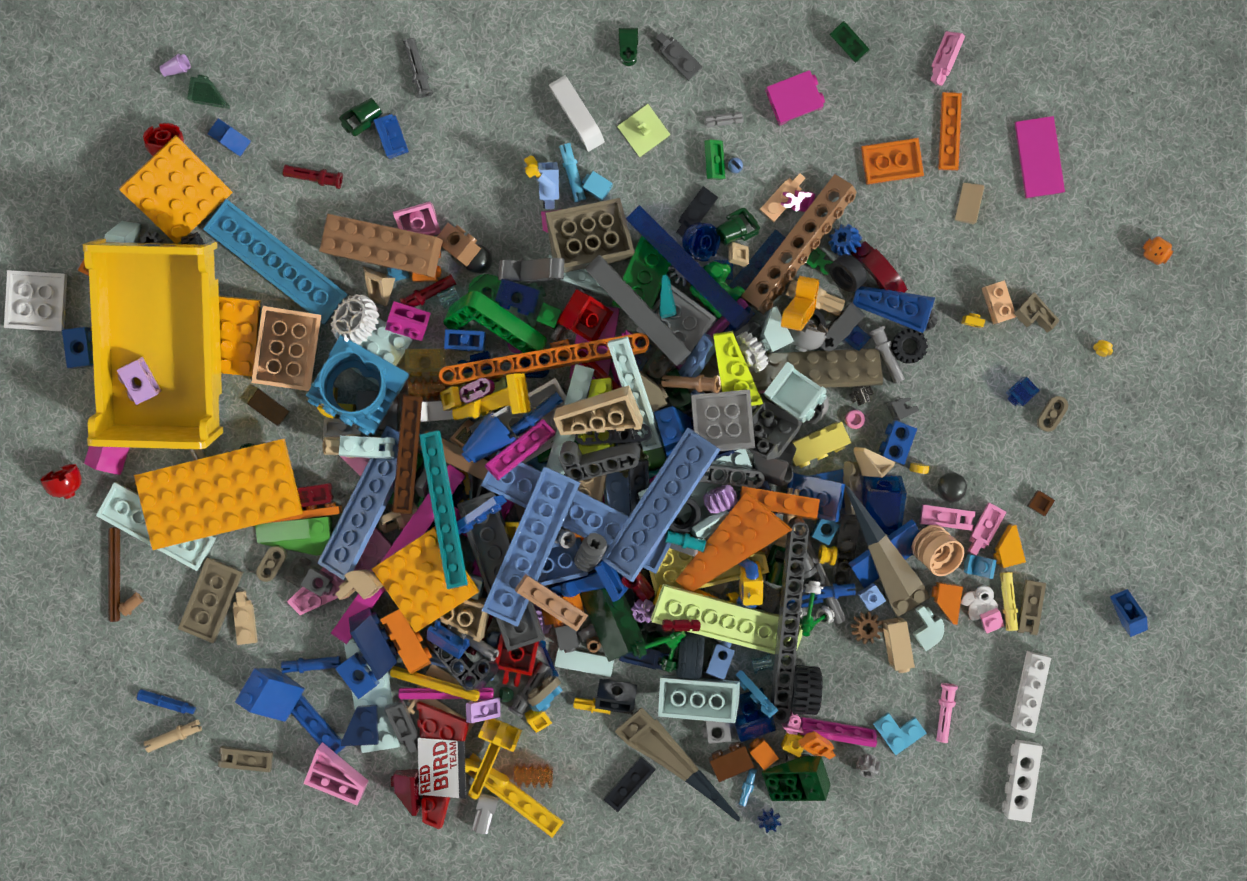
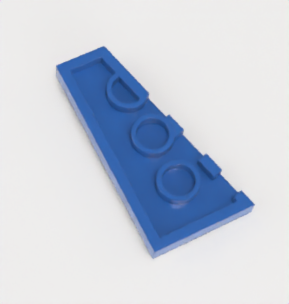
M861 286L855 292L853 304L858 308L923 333L926 330L935 297Z

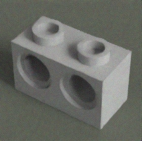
M706 721V727H703V737L707 738L708 744L730 742V723ZM719 727L722 731L719 735H713L711 733L712 729Z

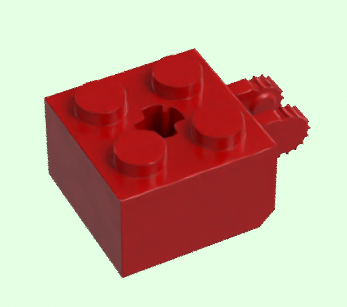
M502 634L500 635L499 655L495 661L498 664V669L505 670L502 684L507 685L509 672L517 673L514 679L515 687L519 686L521 674L532 676L539 641L520 647L519 649L522 653L516 656L512 650L507 651Z

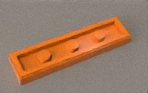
M942 92L938 170H959L962 93Z

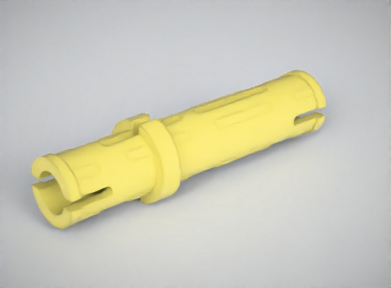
M1012 572L1000 573L1004 604L1002 613L1005 616L1006 631L1019 630L1017 623L1018 608H1016Z

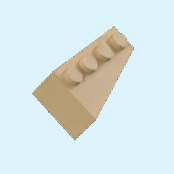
M629 385L558 407L553 417L560 435L584 434L588 431H597V433L605 432V430L625 431V429L629 428L639 430L642 429L643 417Z
M480 597L478 600L469 598L438 619L447 625L449 624L457 628L459 632L473 637L475 641L480 642L485 637L490 615L482 611L486 598Z

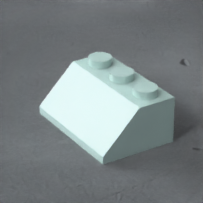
M777 306L767 312L759 336L761 340L759 342L763 344V349L768 354L794 342L789 330L781 327L782 316Z

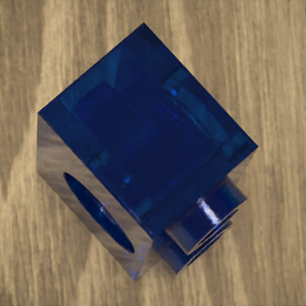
M502 279L495 301L504 309L510 310V307L518 309L517 313L528 316L529 313L534 314L540 291ZM515 293L522 294L523 298L520 303L512 301V296Z

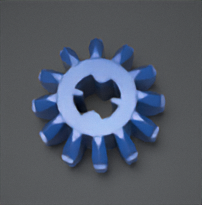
M840 224V229L838 230L834 228L835 233L829 235L831 240L828 242L829 246L832 247V252L839 256L843 254L850 255L851 252L857 253L855 248L861 247L859 241L862 240L858 229L853 228L849 224L846 227Z

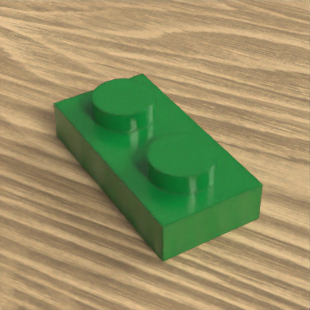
M705 140L707 179H726L723 141Z

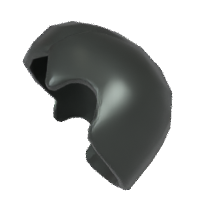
M477 244L481 248L468 266L464 264L463 266L470 272L481 274L491 267L493 259L492 253L487 247Z
M946 473L939 480L938 491L943 500L950 503L958 502L966 494L967 483L964 477L958 473Z

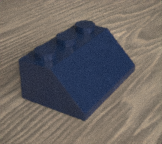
M369 607L349 617L350 634L375 678L379 680L397 663L396 655L398 652L395 645L389 643L388 639L390 637L387 630L380 627L379 623L381 621L376 612L373 613Z

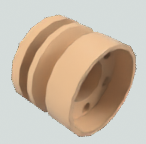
M929 525L923 528L914 538L912 553L934 575L946 576L961 564L964 557V547L943 527Z

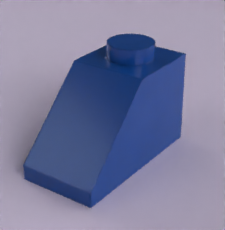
M1128 589L1110 596L1121 624L1130 637L1148 630L1147 616Z

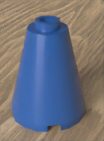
M491 410L462 447L464 451L462 456L469 463L471 461L476 463L517 440L514 436L512 438L509 437L512 433L498 417L492 418L494 413Z

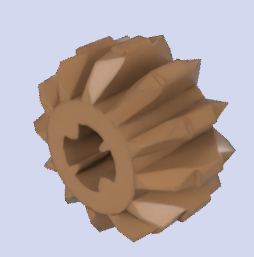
M870 611L866 613V617L863 612H860L861 619L859 620L857 617H854L853 619L857 624L852 623L850 625L852 628H856L851 634L857 635V641L862 639L863 644H867L868 639L873 644L874 636L877 639L881 638L877 632L884 631L883 628L878 627L883 622L881 620L877 621L878 615L872 616ZM867 623L871 626V630H868V632L863 629V626H866Z

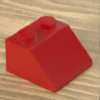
M576 289L557 323L589 342L596 341L614 311L593 297Z

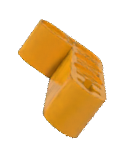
M799 276L795 297L782 315V328L802 331L813 316L816 308L819 279Z

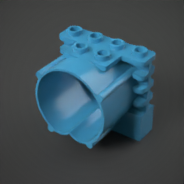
M340 335L329 353L323 368L318 373L317 378L305 396L309 398L307 402L313 406L318 407L321 405L323 406L322 409L329 415L335 417L337 414L340 416L339 419L349 426L355 424L360 427L358 431L367 436L369 434L375 435L390 406L409 378V374L358 344L353 343L351 340L345 341L344 337ZM349 368H357L364 377L375 378L379 383V395L376 400L367 408L355 412H349L341 408L333 395V386L336 378L340 373Z

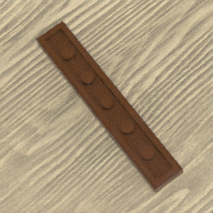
M403 395L392 511L394 513L412 514L423 399V397Z

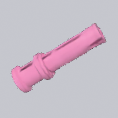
M941 683L942 693L941 699L938 701L941 708L936 741L948 743L952 707L956 705L954 698L958 686Z

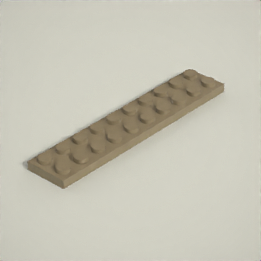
M876 349L765 353L768 357L766 360L768 365H766L765 369L755 373L754 370L751 371L748 367L758 391L767 390L787 362L792 364L794 369L824 388L883 384L880 354ZM716 356L710 358L699 375H704L705 377L719 376ZM689 389L690 394L696 389ZM704 390L705 393H713V391Z

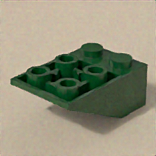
M802 756L762 771L771 801H826L831 784L822 756Z

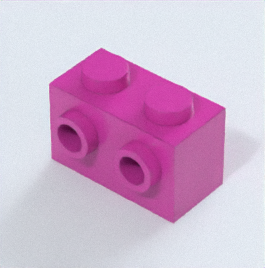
M393 301L385 330L422 341L431 313Z

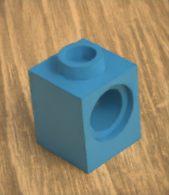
M819 518L810 536L830 545L840 525L833 521ZM825 523L830 525V531L827 534L821 532V526Z

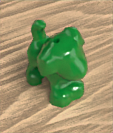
M712 261L703 266L700 272L704 281L710 284L709 288L699 291L696 283H693L689 290L692 295L701 300L703 305L709 307L713 316L719 320L728 308L723 304L718 305V302L724 298H729L735 303L745 290L740 286L730 288L725 282L731 272L730 266L727 263L723 264Z

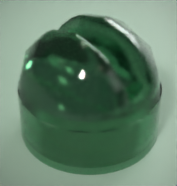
M500 687V702L511 701L514 697L513 690L509 687Z

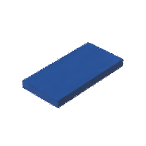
M911 519L887 537L906 560L913 555L912 543L920 531L916 523ZM869 549L848 563L863 588L879 579Z

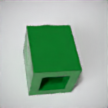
M543 303L536 321L555 329L562 310Z

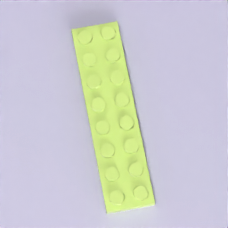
M662 585L650 619L653 623L662 625L663 620H699L701 623L700 631H692L690 629L687 632L775 654L779 615L755 608H746L733 602L677 587ZM787 619L785 624H790L793 619ZM800 624L798 632L797 649L801 641L803 631L801 629ZM791 637L784 638L783 642L790 641Z

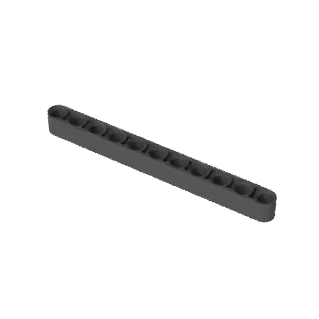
M800 517L790 519L788 526L793 530L787 533L770 700L778 710H784L781 714L775 713L772 716L774 721L779 724L786 723L790 718L809 528ZM803 525L800 531H794L795 526ZM795 544H801L799 549L792 550ZM793 563H799L795 569L790 568ZM790 582H797L794 587H788ZM795 600L793 605H786L788 601ZM787 619H793V621L790 624H785V621ZM791 637L790 641L783 642L784 638ZM789 655L787 660H781L783 656ZM784 673L787 674L785 678H779L780 675ZM780 692H786L783 696H778Z

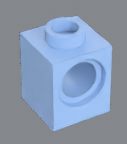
M874 583L857 592L860 600L869 611H872L886 601Z

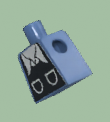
M721 640L719 644L713 645L703 673L725 680L734 654V650L730 649L732 643ZM720 651L724 653L722 660L718 657Z

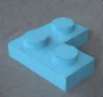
M886 713L873 723L895 755L927 734L915 717L900 728L889 713Z

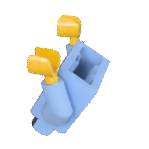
M530 155L524 159L527 164L525 172L529 178L536 175L539 199L543 200V208L554 209L555 200L559 199V169L557 162L538 163L535 157Z

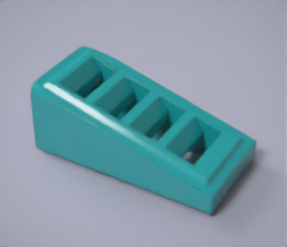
M667 275L662 276L659 314L662 319L676 316L677 314L670 279Z

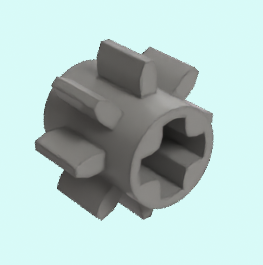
M865 754L863 757H859L856 770H860L861 776L872 778L874 775H878L881 762H877L876 756Z

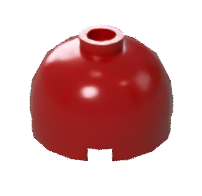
M160 123L159 127L154 129L151 126L143 135L145 147L154 156L175 135L184 142L183 133L177 125L171 123Z
M76 464L60 467L62 470L55 473L50 471L44 475L40 481L46 493L56 498L64 497V499H69L73 497L75 491L79 489L82 480L80 470Z

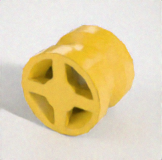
M821 544L818 552V563L823 564L826 562L834 566L837 559V547L832 546L829 548Z

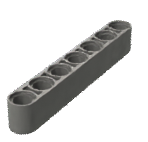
M598 255L585 267L586 271L676 366L691 354L688 347L601 255Z

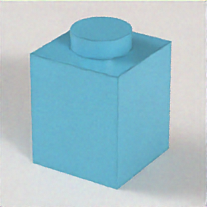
M594 171L591 175L587 174L582 181V184H584L583 190L600 201L605 199L613 186V183Z

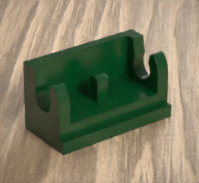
M845 21L830 33V36L855 63L859 62L864 55L870 52L867 45Z
M676 368L665 374L667 376H680ZM663 387L673 407L683 413L692 408V398L687 388Z

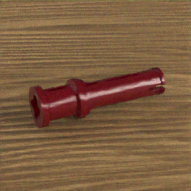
M286 164L283 168V177L318 182L320 186L329 185L336 187V189H340L342 186V172H327L326 169L316 171Z
M449 274L420 291L414 290L411 295L405 298L401 297L399 300L401 304L411 307L422 306L427 299L457 284L453 276Z

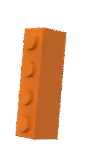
M741 487L740 499L748 491L773 513L812 520L817 519L820 499Z

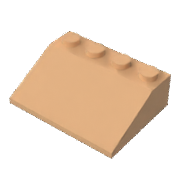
M263 306L251 383L309 391L312 382L321 315Z

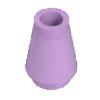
M177 54L161 65L160 71L166 77L185 73L191 66L186 55Z

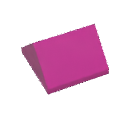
M89 446L84 464L95 470L121 475L130 447Z

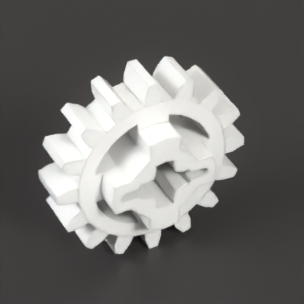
M744 332L735 337L750 370H754L757 373L765 369L766 365H768L766 361L768 357L765 355L766 351L763 349V344L758 342L756 337L753 338L751 333Z

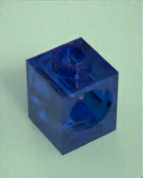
M1026 376L1017 381L1006 394L1009 396L1007 399L1012 405L1020 407L1024 406L1040 390Z

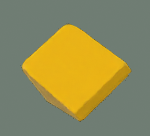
M531 709L524 713L527 722L536 733L552 724L545 711L537 712Z

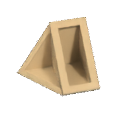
M363 266L369 299L387 306L395 278Z
M855 447L853 450L862 476L883 478L895 465L894 461L866 448Z

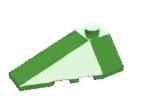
M331 516L255 525L257 543L281 546L287 550L315 556L322 555L333 532Z

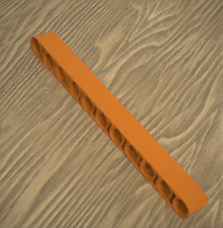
M636 333L446 366L440 370L439 378L446 386H457L474 382L480 378L497 379L510 374H526L612 359L607 343L610 340L627 336L633 354L636 355L648 350L649 339L643 333ZM642 339L646 345L639 348L635 345V341ZM605 346L608 350L605 354H599L597 348ZM581 349L588 351V355L584 358L579 357L577 354ZM560 353H568L569 358L566 361H561L558 358ZM542 356H548L550 358V361L547 364H541L539 362ZM523 359L531 361L530 366L526 368L521 367L520 363ZM505 362L511 363V369L508 371L501 369L502 364ZM489 365L492 367L490 374L482 373L484 366ZM466 369L473 370V374L469 378L463 376V372ZM447 372L454 374L453 379L450 381L444 380V375Z

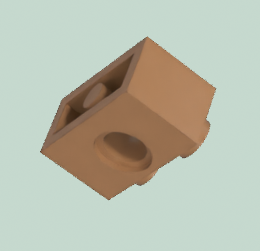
M447 223L437 236V238L443 240L441 247L465 266H468L481 248L475 244L477 240L469 233L466 236L464 235L466 231L458 225L453 227Z

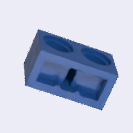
M893 421L892 424L889 423L885 434H887L886 441H882L879 447L880 455L904 465L917 428L898 421ZM898 428L904 430V436L900 439L896 436ZM894 445L897 447L898 453L892 457L889 454V449Z

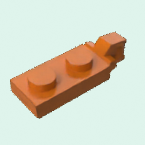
M815 731L805 734L798 741L801 748L814 756H825L829 760L836 756L833 752V744Z

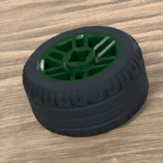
M684 631L686 636L678 643V668L676 669V675L681 679L697 680L702 675L705 636Z

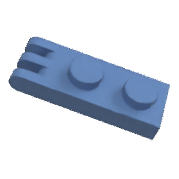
M703 334L679 370L681 377H697L702 372L716 351L714 340L710 335Z

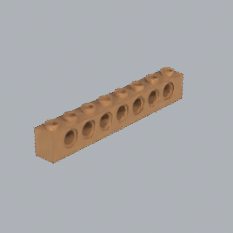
M836 174L833 175L742 294V299L748 305L763 315L771 309L774 300L784 292L787 283L794 279L800 266L807 262L810 253L819 246L820 240L825 234L830 232L836 219L843 215L846 206L855 199L857 192L852 184ZM839 197L837 201L832 202L834 198ZM826 212H827V215H826V216L821 217V215H822L823 213H826ZM816 228L813 232L809 233L810 229ZM804 243L802 247L797 248L799 244ZM789 258H792L791 262L785 263ZM781 273L778 278L774 279L776 274ZM765 289H769L767 293L762 294Z

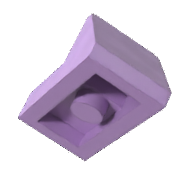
M499 697L478 699L477 702L471 701L466 703V722L468 723L500 717Z

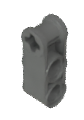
M851 302L827 328L828 334L825 340H831V347H825L824 341L819 349L821 351H833L851 333L853 328L860 323L865 314Z

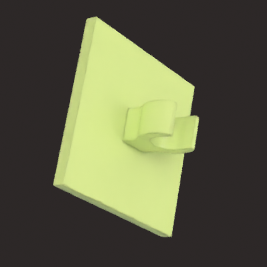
M649 104L617 126L639 157L670 136V133Z

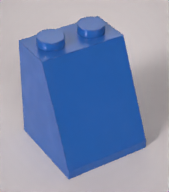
M673 406L654 412L667 458L687 428L694 431L693 418Z
M254 668L235 702L250 713L285 722L305 688L285 674H282L276 668Z

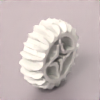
M358 294L354 296L349 295L348 299L343 298V303L338 304V309L334 310L335 315L331 317L333 320L330 324L332 326L331 331L336 339L342 335L345 341L349 339L361 345L362 341L367 342V337L372 336V331L377 330L375 325L379 323L377 318L380 315L377 312L378 308L374 301L365 295Z

